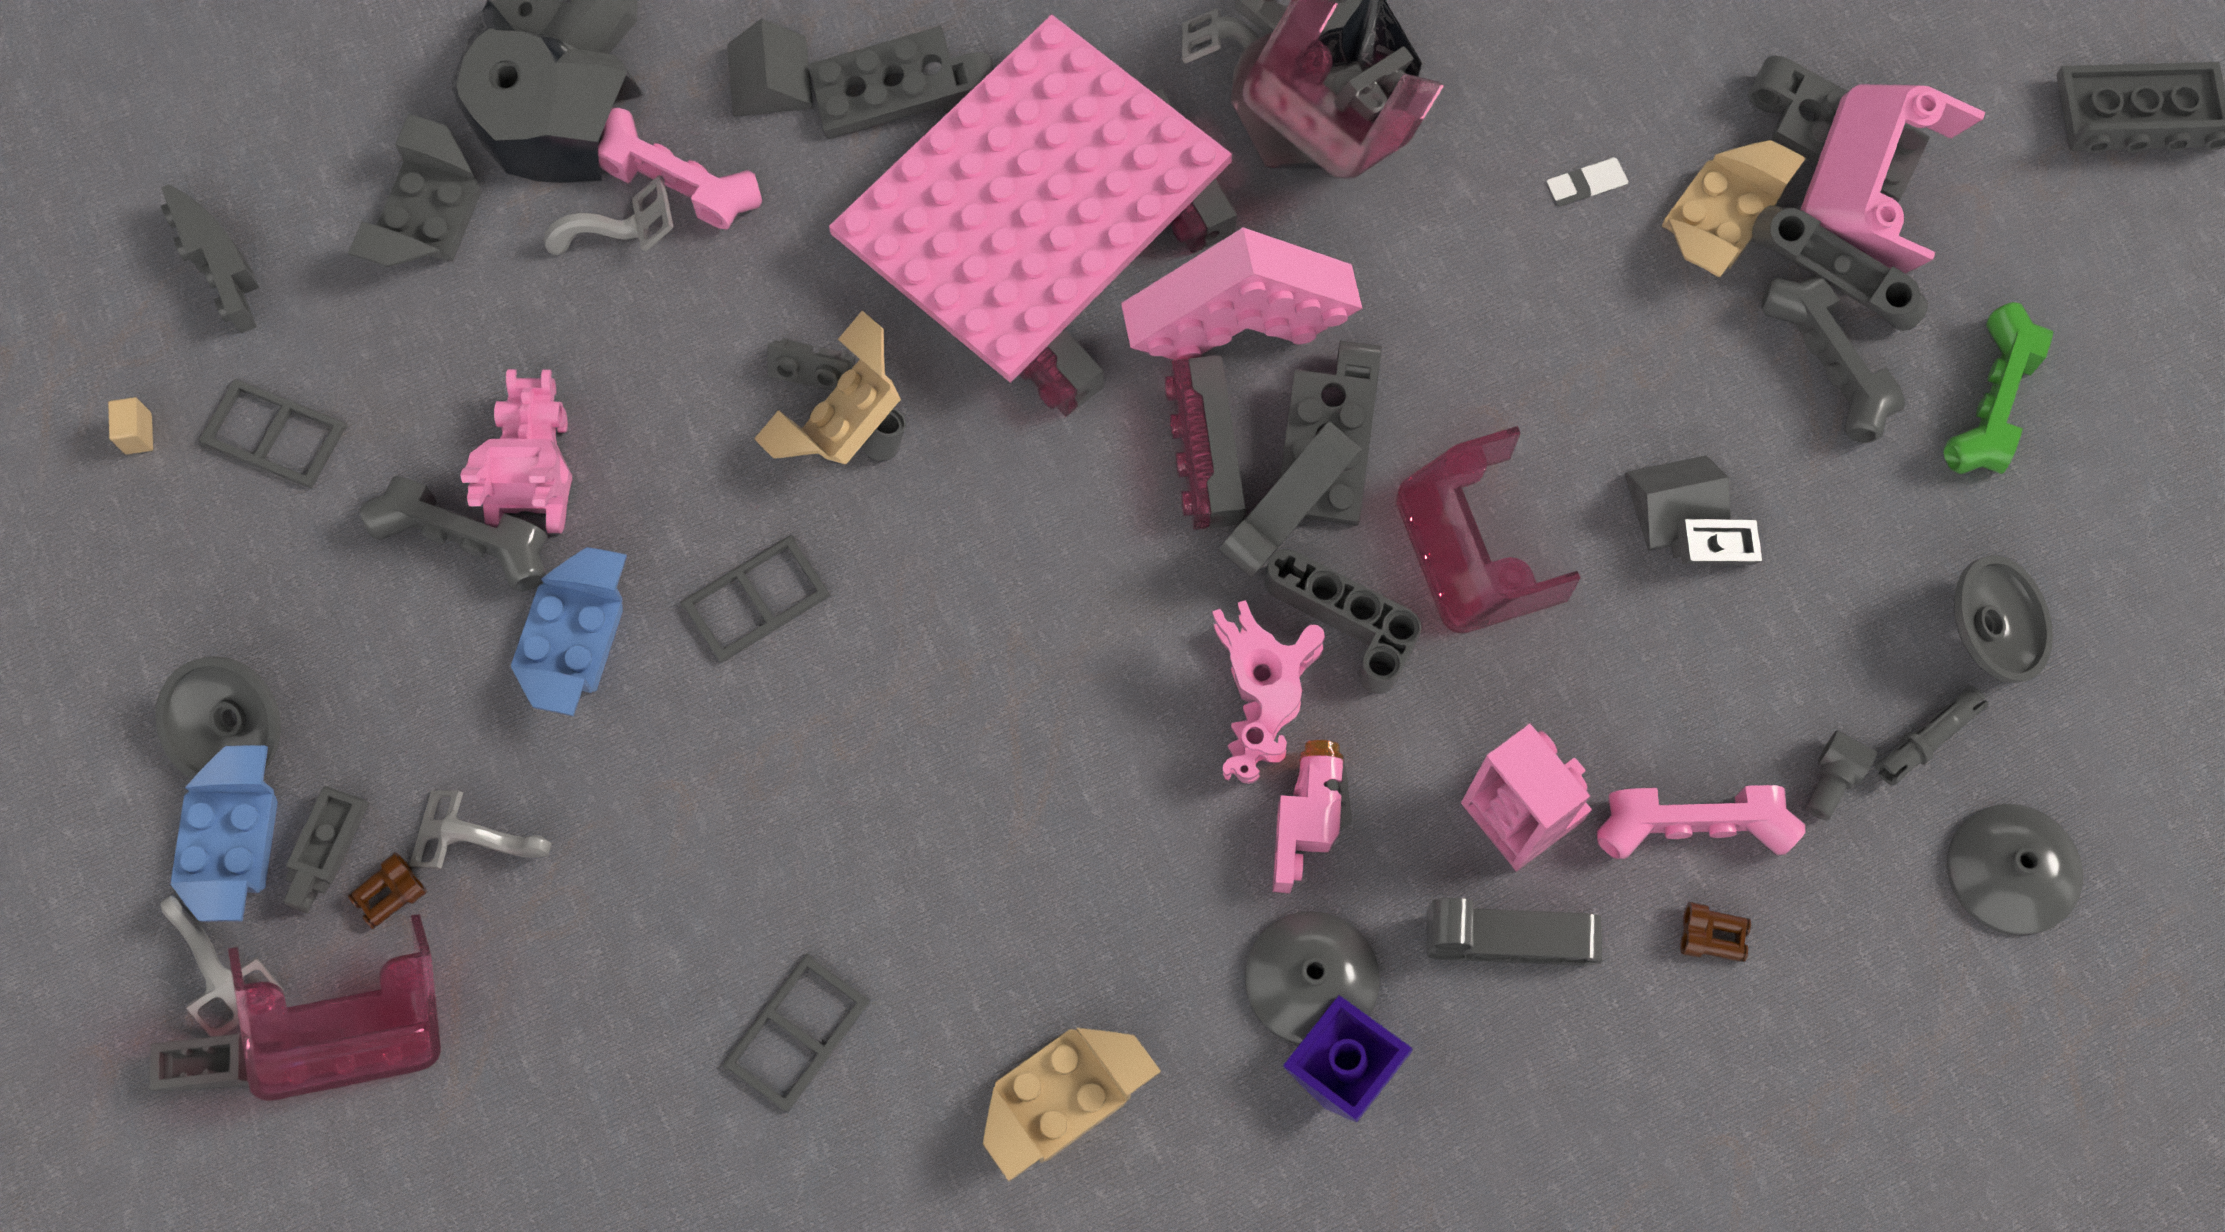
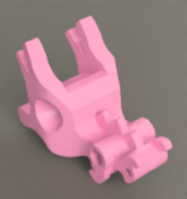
M507 369L506 386L508 400L497 401L494 408L496 427H502V436L500 439H488L473 450L469 455L466 467L462 469L460 474L462 483H470L467 495L468 505L481 506L483 504L485 524L497 528L504 513L528 511L535 514H546L547 533H562L565 526L572 474L557 445L556 428L558 433L567 432V413L562 402H554L556 383L554 378H551V369H543L541 378H516V369Z
M1245 600L1238 603V609L1241 614L1238 617L1242 627L1240 633L1234 622H1228L1224 618L1221 609L1212 611L1216 622L1214 624L1215 632L1221 643L1230 653L1231 673L1241 699L1248 702V704L1243 706L1247 720L1231 724V728L1238 740L1228 745V749L1233 757L1227 759L1223 764V776L1225 780L1229 781L1231 774H1234L1242 783L1250 784L1257 781L1260 777V770L1256 768V764L1259 761L1274 764L1280 763L1285 759L1287 745L1285 737L1280 735L1277 743L1274 740L1281 728L1294 720L1300 711L1302 695L1300 677L1323 652L1322 643L1325 635L1324 630L1318 625H1309L1304 629L1296 644L1290 646L1282 645L1275 640L1272 634L1263 630L1256 623Z

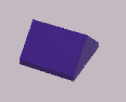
M1339 995L1284 1063L1283 1067L1325 1109L1357 1123L1412 1053L1413 1048Z

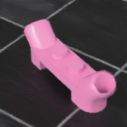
M621 108L611 109L601 133V140L598 143L599 167L605 172L628 184L637 172L652 179L660 175L664 177L666 186L691 198L697 218L720 229H728L738 213L757 209L762 204V197L753 172L746 170L717 178L709 174L699 163L692 160L685 162L675 157L663 145L658 143L651 145L639 139L631 113Z
M1745 786L1735 796V803L1659 805L1657 788H1635L1618 790L1609 794L1611 816L1597 830V841L1599 846L1611 857L1625 859L1631 855L1649 833H1665V837L1668 839H1683L1691 837L1693 835L1692 832H1709V836L1712 838H1727L1735 836L1737 831H1749L1776 855H1785L1803 837L1806 831L1805 824L1786 809L1785 788L1782 786Z

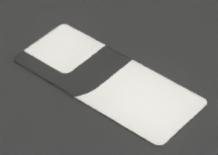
M1611 158L1548 179L1547 184L1557 205L1563 206L1626 185L1628 180L1618 159Z

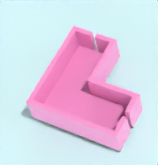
M1241 228L1121 303L1130 348L1147 352L1151 356L1173 359L1181 364H1188L1189 358L1202 357V354L1210 349L1229 343L1234 335L1246 328L1265 333L1267 336L1289 340L1294 344H1306L1313 341L1317 334L1328 327L1345 323L1348 316L1362 309L1352 264L1246 228Z

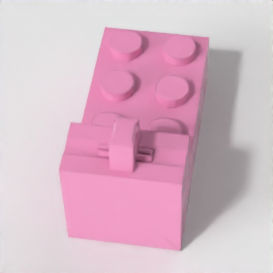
M1528 724L1486 756L1461 802L1516 872L1582 823L1592 811L1586 803L1590 795L1586 791L1587 784L1582 777L1586 770L1576 758L1571 759L1564 765L1556 755L1557 748L1551 738L1542 731L1537 732L1531 724Z

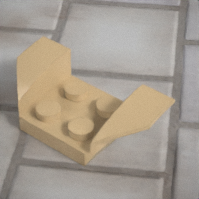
M1771 140L1716 154L1712 161L1705 163L1669 212L1661 227L1674 234L1685 260L1720 278L1727 267L1731 269L1753 238L1752 229L1757 216L1764 208L1776 205L1788 182L1805 158Z
M861 311L838 339L860 360L852 369L846 371L840 377L837 387L828 398L813 409L807 423L801 428L778 410L754 438L774 459L820 454L825 459L847 464L901 400L892 380L885 375L884 329L865 312Z
M1076 1028L1077 1030L1070 1029L995 1082L983 1145L1008 1181L1014 1179L1037 1161L1043 1163L1051 1159L1123 1107L1131 1098V1093L1161 1072L1135 1035Z

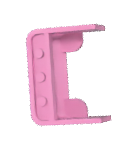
M1872 84L1855 86L1845 93L1840 100L1800 210L1821 222L1819 225L1889 268L1894 266L1906 274L1933 260L1936 252L1899 236L1904 222L1903 210L1896 200L1880 193L1903 127L1907 123L1917 128H1929L1952 139L1983 120L1985 112L1929 86Z

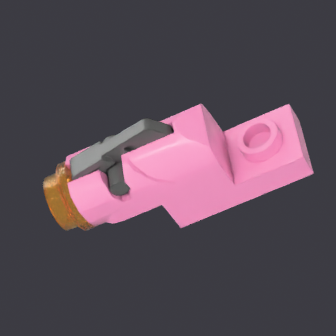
M1311 740L1306 742L1305 751L1300 753V772L1293 796L1281 795L1277 814L1273 892L1291 893L1294 880H1302L1303 854H1295V851L1329 852L1340 834V829L1348 826L1352 821L1347 771L1345 765H1343L1344 756L1340 753V745L1336 742L1328 740Z

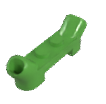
M2007 303L1994 310L1988 317L1986 327L2000 349L2002 357L1994 361L1988 374L1987 381L1993 384L1990 393H1985L1978 405L1976 416L1981 418L1979 426L1950 438L1945 445V461L1949 468L1956 473L1964 474L1983 467L2003 474L2017 449L2023 428L2009 424L2007 420L2023 373L2032 375L2046 359L2053 337V330L2032 322L2021 303Z

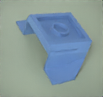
M586 547L541 578L543 584L537 588L511 663V668L533 708L574 717L582 691L592 693V691L597 690L623 612L622 596L617 589V585L627 558L626 554Z
M225 746L185 787L189 792L184 795L170 884L189 910L201 922H243L247 893H259L260 890L266 887L278 803L274 790L263 781L268 746Z

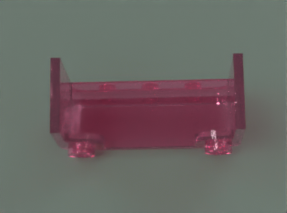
M1291 0L1244 83V101L1251 110L1332 176L1344 179L1356 178L1410 142L1444 85L1439 81L1403 74L1374 124L1366 121L1352 107L1341 113L1333 103L1337 95L1323 84L1332 67V55L1329 48L1318 40L1338 4L1334 0Z
M1518 426L1452 446L1403 480L1397 492L1396 504L1441 620L1449 630L1456 633L1472 632L1568 602L1581 579L1578 571H1574L1537 583L1528 564L1518 558L1508 557L1491 562L1462 488L1480 481L1484 476L1486 467L1511 459L1521 434Z
M420 914L411 916L414 953L394 957L383 965L379 974L380 990L286 1007L284 992L274 983L256 982L244 985L238 947L228 948L249 1089L255 1097L261 1100L274 1101L422 1071L432 1066L438 1060L441 1053L432 958Z

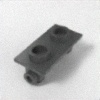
M783 338L782 341L774 340L773 344L768 343L767 345L768 377L834 391L840 377L855 366L856 358L849 356V352L845 350L841 352L821 347L818 353H814L813 345L789 341L788 338Z

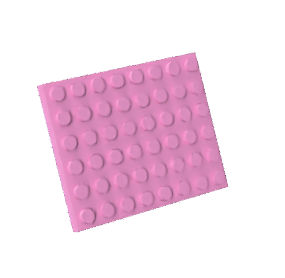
M1051 14L829 225L831 235L1011 383L1232 162V153Z

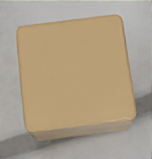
M136 397L108 401L110 440L125 455L153 451L152 413Z

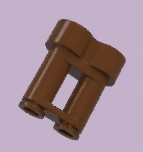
M394 852L381 863L382 868L352 891L351 894L347 895L356 908H361L365 914L362 917L372 929L379 926L407 902L413 904L427 893L424 885L397 852ZM388 886L392 892L371 908L369 900Z
M1688 902L1683 916L1684 930L1680 942L1681 954L1698 958L1706 954L1745 962L1748 957V945L1745 944V937L1750 933L1751 919L1711 911L1708 905ZM1713 929L1734 933L1735 942L1712 938Z

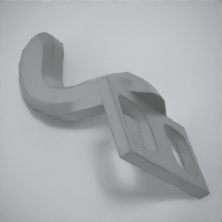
M1216 8L1182 23V60L1186 64L1221 49V38H1234L1246 49L1253 41L1260 37L1240 19L1228 16L1220 17V11ZM1212 19V23L1209 26L1191 33L1193 26ZM1212 39V43L1208 47L1191 53L1193 46Z
M658 175L632 198L635 214L626 220H614L592 213L571 214L556 220L545 232L544 244L547 251L553 255L563 254L567 251L572 239L577 234L591 232L615 239L639 238L641 249L646 252L673 229L664 177ZM656 188L657 199L643 211V199ZM662 215V228L651 238H648V227Z
M459 790L431 791L409 867L441 869L448 845L457 841H466L491 850L526 858L548 856L552 843L544 837L537 835L519 837L464 822L457 817L464 792ZM442 797H451L446 817L443 820H434L438 801ZM429 839H438L439 842L433 860L431 862H421L427 841Z
M171 895L160 902L163 914L186 939L206 979L205 993L186 1005V1009L210 1037L226 1034L284 993V989L258 957H255L235 971L224 967L218 960L215 949L203 927L185 904ZM260 970L271 982L273 988L258 1000L252 1001L248 999L237 983L251 971ZM220 997L233 1011L234 1015L221 1026L212 1028L200 1016L198 1009L211 999Z

